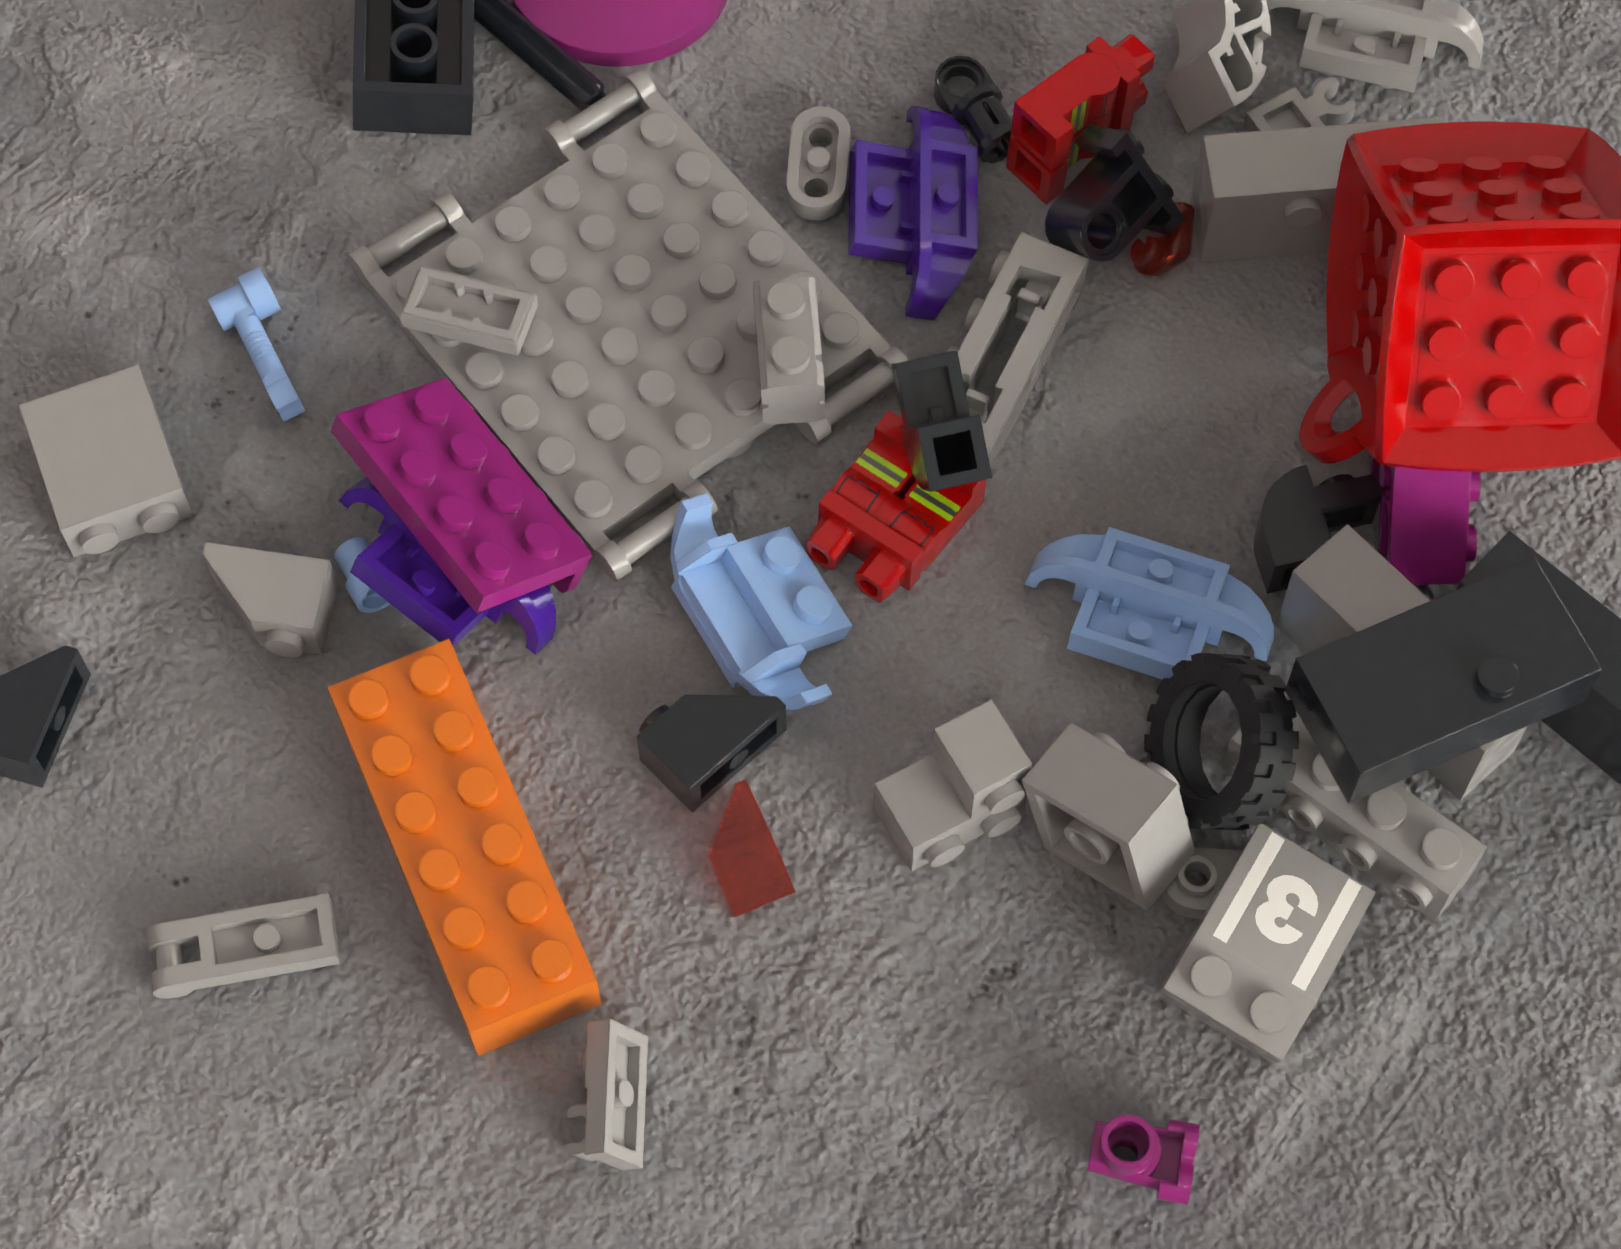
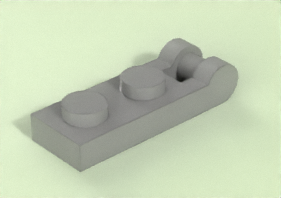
M328 893L155 924L147 929L148 950L150 953L156 954L157 970L151 973L153 995L157 998H178L190 994L193 990L340 964L333 905ZM199 945L201 961L184 963L182 951L189 946Z

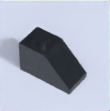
M66 645L0 676V776L43 788L91 675L77 648Z
M685 694L670 708L667 705L656 708L643 721L639 729L640 734L637 735L640 761L693 813L787 730L786 705L777 696Z

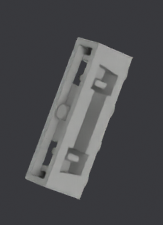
M1023 232L1020 233L1011 252L1001 250L998 254L988 283L993 286L985 300L977 297L972 303L964 322L963 331L967 332V335L961 347L958 348L951 345L947 351L958 352L970 414L980 415L991 469L1084 290L1088 259ZM1018 297L1015 317L1028 323L995 385L994 405L988 417L987 408L990 397L975 390L1008 329L1010 308L1015 298ZM1043 304L1046 305V307H1045L1044 310L1041 309V307L1043 306Z

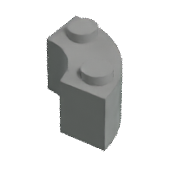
M1190 0L1172 11L1179 33V55L1174 69L1161 82L1187 133L1243 102L1260 84L1267 66L1261 63L1263 41L1271 37V23L1266 0Z

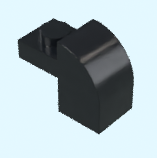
M949 351L891 364L904 424L900 425L901 435L911 470L919 487L922 490L931 492L991 479L992 473L980 415L970 414L958 352Z
M1307 465L1285 473L1272 485L1264 499L1254 535V554L1267 594L1286 590L1293 570L1331 539V532L1340 531L1347 524L1351 528L1372 524L1382 497L1375 474L1356 478L1350 474H1340L1324 480L1319 486H1313Z

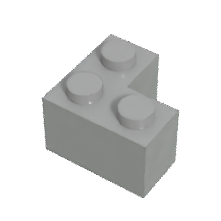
M991 699L935 728L931 755L874 783V809L911 871L927 863L931 867H939L960 855L965 849L964 844L985 833L989 838L1000 836L1011 830L1021 821V814L1025 813L1027 802L1022 779L1032 769L1033 764Z

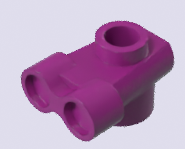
M1130 1114L1117 1116L1109 1122L1095 1121L1087 1171L1157 1190L1156 1199L1188 1205L1200 1124L1168 1119L1167 1127L1150 1126L1141 1117ZM1119 1146L1128 1147L1135 1153L1136 1161H1122L1113 1155L1112 1150Z

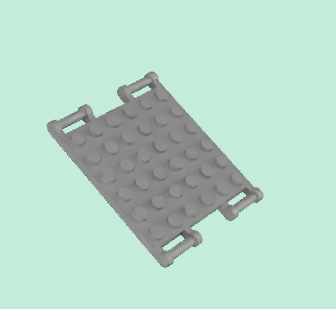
M641 68L623 78L624 85L564 123L556 120L542 129V134L548 147L563 165L472 223L464 214L454 196L446 191L431 200L432 208L368 249L366 246L361 245L347 254L348 262L361 282L442 378L447 377L461 396L472 405L475 413L499 442L507 447L513 459L532 482L544 492L547 500L571 529L582 538L595 561L615 582L632 571L631 564L672 536L676 514L681 501L707 493L713 502L712 516L716 514L718 508L713 497L695 479L732 455L733 451L749 440L751 442L774 426L763 423L754 319V281L765 278L807 275L815 277L825 390L866 362L870 361L874 365L872 369L825 400V419L816 422L793 423L811 443L817 444L829 436L832 432V425L890 385L896 387L891 364L908 360L901 350L891 347L662 97L651 78ZM634 105H637L643 111L642 114L583 151L577 144L578 141ZM443 228H446L452 235L389 277L381 269ZM423 265L535 293L537 295L538 307L519 356L402 327L399 315L419 266ZM673 494L679 499L678 502L618 543L609 540V538Z

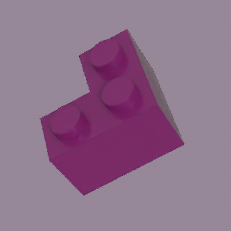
M1371 456L1370 474H1375L1382 494L1380 500L1378 553L1413 585L1459 584L1465 577L1466 562H1474L1477 553L1476 529L1474 524H1469L1470 502H1478L1480 497V472L1435 471L1384 466Z

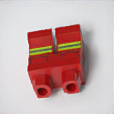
M1129 34L1113 47L1099 36L1086 45L1084 54L1075 57L1017 99L1014 103L1010 132L1012 136L1009 140L1006 168L1046 205L1064 191L1067 169L1080 159L1093 158L1096 155L1093 152L1080 150L1074 141L1089 124L1115 130L1123 128L1130 132L1134 112L1146 103L1148 90L1140 78L1153 69L1155 59L1153 52L1133 34Z
M890 410L885 413L875 426L874 437L856 461L839 477L832 490L829 489L819 501L818 523L807 541V554L809 558L826 570H834L848 552L862 560L864 563L855 573L854 584L862 593L878 603L884 601L900 585L908 591L912 589L919 580L921 572L935 560L984 502L987 481L986 479L931 492L922 490L913 475L900 430V425H904L903 419Z

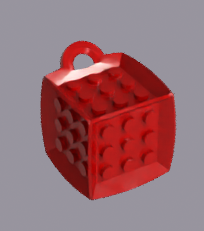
M1449 122L1393 127L1351 135L1346 140L1341 161L1328 246L1326 326L1327 369L1330 381L1314 398L1304 415L1299 432V440L1302 447L1317 461L1324 464L1341 462L1366 449L1379 464L1384 466L1459 472L1529 471L1573 467L1621 459V156L1604 139L1588 128L1542 123ZM1355 391L1360 402L1362 419L1348 430L1336 432L1331 428L1332 416L1343 401Z

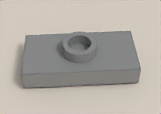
M420 265L399 316L402 327L519 356L537 310L538 301L535 293Z

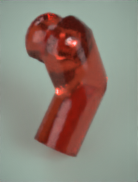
M1174 202L1185 219L1170 236L1165 234L1158 238L1147 236L1145 244L1140 238L1134 241L1130 248V259L1133 261L1137 272L1145 276L1159 277L1189 258L1192 248L1195 209L1190 204Z

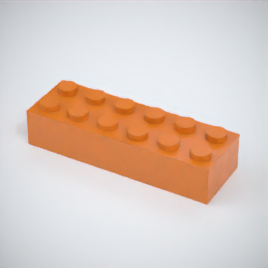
M450 639L328 686L327 688L342 728L477 1056L602 1005L595 974Z

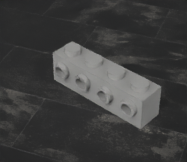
M1296 711L1297 717L1292 719L1293 731H1299V750L1293 749L1292 762L1297 764L1293 780L1286 781L1283 787L1286 796L1279 807L1276 808L1283 812L1295 825L1311 832L1337 851L1349 864L1365 871L1390 889L1403 903L1419 910L1436 922L1472 875L1487 846L1398 783L1348 804ZM1241 727L1230 739L1222 769L1232 776L1240 758Z

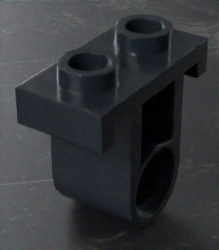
M1089 124L1074 141L1080 150L1093 152L1096 155L1052 203L1045 220V233L1050 244L1091 260L1105 262L1118 256L1142 229L1170 236L1185 218L1172 200L1174 192L1171 186L1161 176L1153 172L1142 156L1145 153V149L1136 136L1123 128L1115 130Z

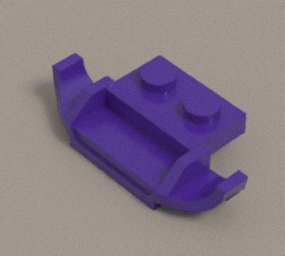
M912 105L907 111L906 122L913 123V141L909 148L856 140L850 150L848 255L906 264V274L913 275L911 292L905 306V316L934 321L965 277L971 261L978 250L977 146L970 145L966 132L950 114Z
M367 476L349 488L338 500L346 508L357 502L366 503L384 515L377 531L381 536L356 557L350 573L438 642L450 639L454 647L485 616L496 624L507 613L511 614L523 627L527 639L526 648L536 655L553 638L556 628V609L549 585L476 614Z

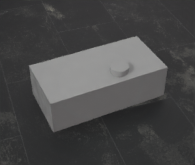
M1447 116L1204 135L1191 196L1200 262L1328 252L1335 193L1346 140L1355 133L1401 126L1448 123Z
M1347 524L1293 570L1276 626L1307 654L1427 603L1430 600ZM1527 726L1427 770L1461 801L1514 753Z

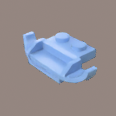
M707 493L681 501L676 514L671 541L670 559L674 575V582L671 588L732 688L742 686L753 696H777L786 705V711L797 710L826 701L832 695L827 684L815 687L807 680L799 666L808 651L845 639L852 624L790 526L737 542L732 532L718 537L712 522L713 502Z
M1111 527L1108 528L1106 535L1078 534L1064 537L1048 544L1038 552L1024 585L1036 588L1039 582L1050 578L1076 583L1072 600L1082 604L1071 630L1067 649L1162 680L1163 678H1171L1174 675L1172 668L1181 660L1192 661L1191 655L1202 653L1205 642L1218 646L1222 631H1227L1244 638L1251 644L1254 650V658L1262 661H1267L1274 640V625L1270 613L1262 600L1250 587L1228 574L1229 564Z

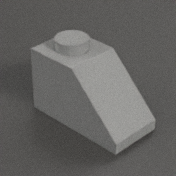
M205 542L202 554L213 581L260 646L284 657H299L302 655V652L322 655L339 588L330 560Z

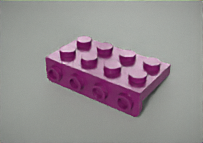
M447 377L336 414L330 432L476 614L551 583L561 593L573 590L578 586L592 553L585 546L582 538L571 529L547 500L544 492L532 482L513 459L507 447L499 442L475 413L472 405L461 396Z

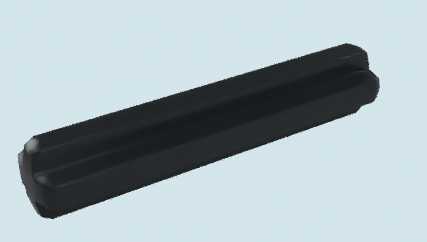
M474 0V19L581 111L605 97L604 84L506 0Z

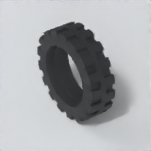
M1197 653L1191 655L1192 661L1181 660L1172 668L1174 675L1171 678H1163L1156 690L1159 698L1156 704L1150 705L1146 721L1151 722L1150 735H1144V752L1150 753V762L1156 763L1168 770L1178 781L1183 807L1190 828L1249 829V824L1259 825L1270 817L1268 810L1271 807H1279L1286 796V792L1283 790L1286 781L1293 780L1297 765L1292 762L1293 749L1299 750V731H1293L1292 719L1297 717L1293 700H1287L1284 695L1287 689L1285 682L1279 675H1271L1269 673L1271 666L1266 662L1251 659L1250 656ZM1224 690L1229 694L1238 711L1242 737L1240 758L1232 779L1218 794L1212 789L1203 771L1199 748L1201 727L1208 708L1221 691Z

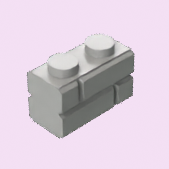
M807 275L765 278L754 281V319L763 423L774 425L816 422L825 419V384L815 277Z

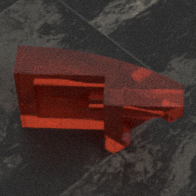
M742 780L735 783L717 830L714 831L708 845L710 850L707 855L731 917H737L795 892L777 846L747 781Z

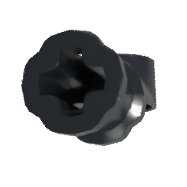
M955 56L946 59L939 65L935 74L934 98L936 104L944 112L953 115L959 124L967 126L978 144L977 155L982 162L996 163L1007 158L1009 140L1012 136L1010 133L1012 119L1001 103L1003 98L1002 92L977 60L968 56ZM965 76L976 84V88L961 97L950 94L945 89L944 84L951 77Z

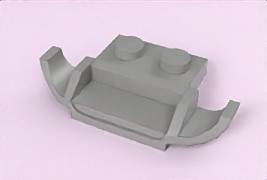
M1266 0L1269 11L1278 7H1290L1301 10L1297 28L1307 30L1298 67L1316 70L1325 75H1338L1373 83L1383 88H1395L1414 93L1423 57L1434 59L1438 41L1458 46L1465 52L1468 58V67L1480 69L1484 43L1480 27L1466 9L1452 0Z

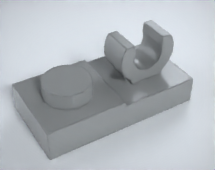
M612 1019L588 1022L587 1046L583 1055L587 1104L574 1105L568 1109L567 1118L581 1124H586L585 1138L578 1143L566 1144V1153L586 1161L597 1160L622 1171L643 1168L648 1053L647 1035Z

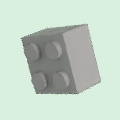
M1070 723L1022 779L1044 849L1147 911L1195 854L1188 826L1189 821L1185 814L1179 791L1180 786L1176 778L1168 770L1156 763L1149 762L1147 765H1144L1128 756L1114 739L1102 732H1096L1092 735L1075 724Z

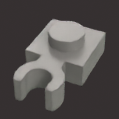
M1329 77L1321 80L1315 86L1313 95L1306 99L1294 87L1247 111L1243 126L1248 132L1348 124L1354 116L1357 103L1353 99L1346 101L1342 105H1332L1327 102L1328 99L1336 95L1339 85L1336 77Z

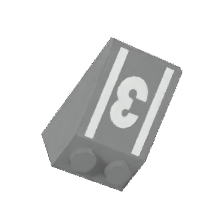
M1261 823L1255 829L1157 994L1269 1063H1278L1285 1057L1317 1003L1376 892Z

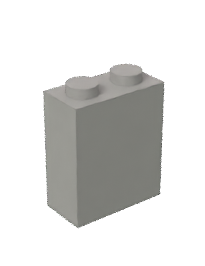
M139 364L19 405L59 529L73 557L85 553L100 554L109 551L120 541L146 532L161 533L177 525L179 521L193 516Z

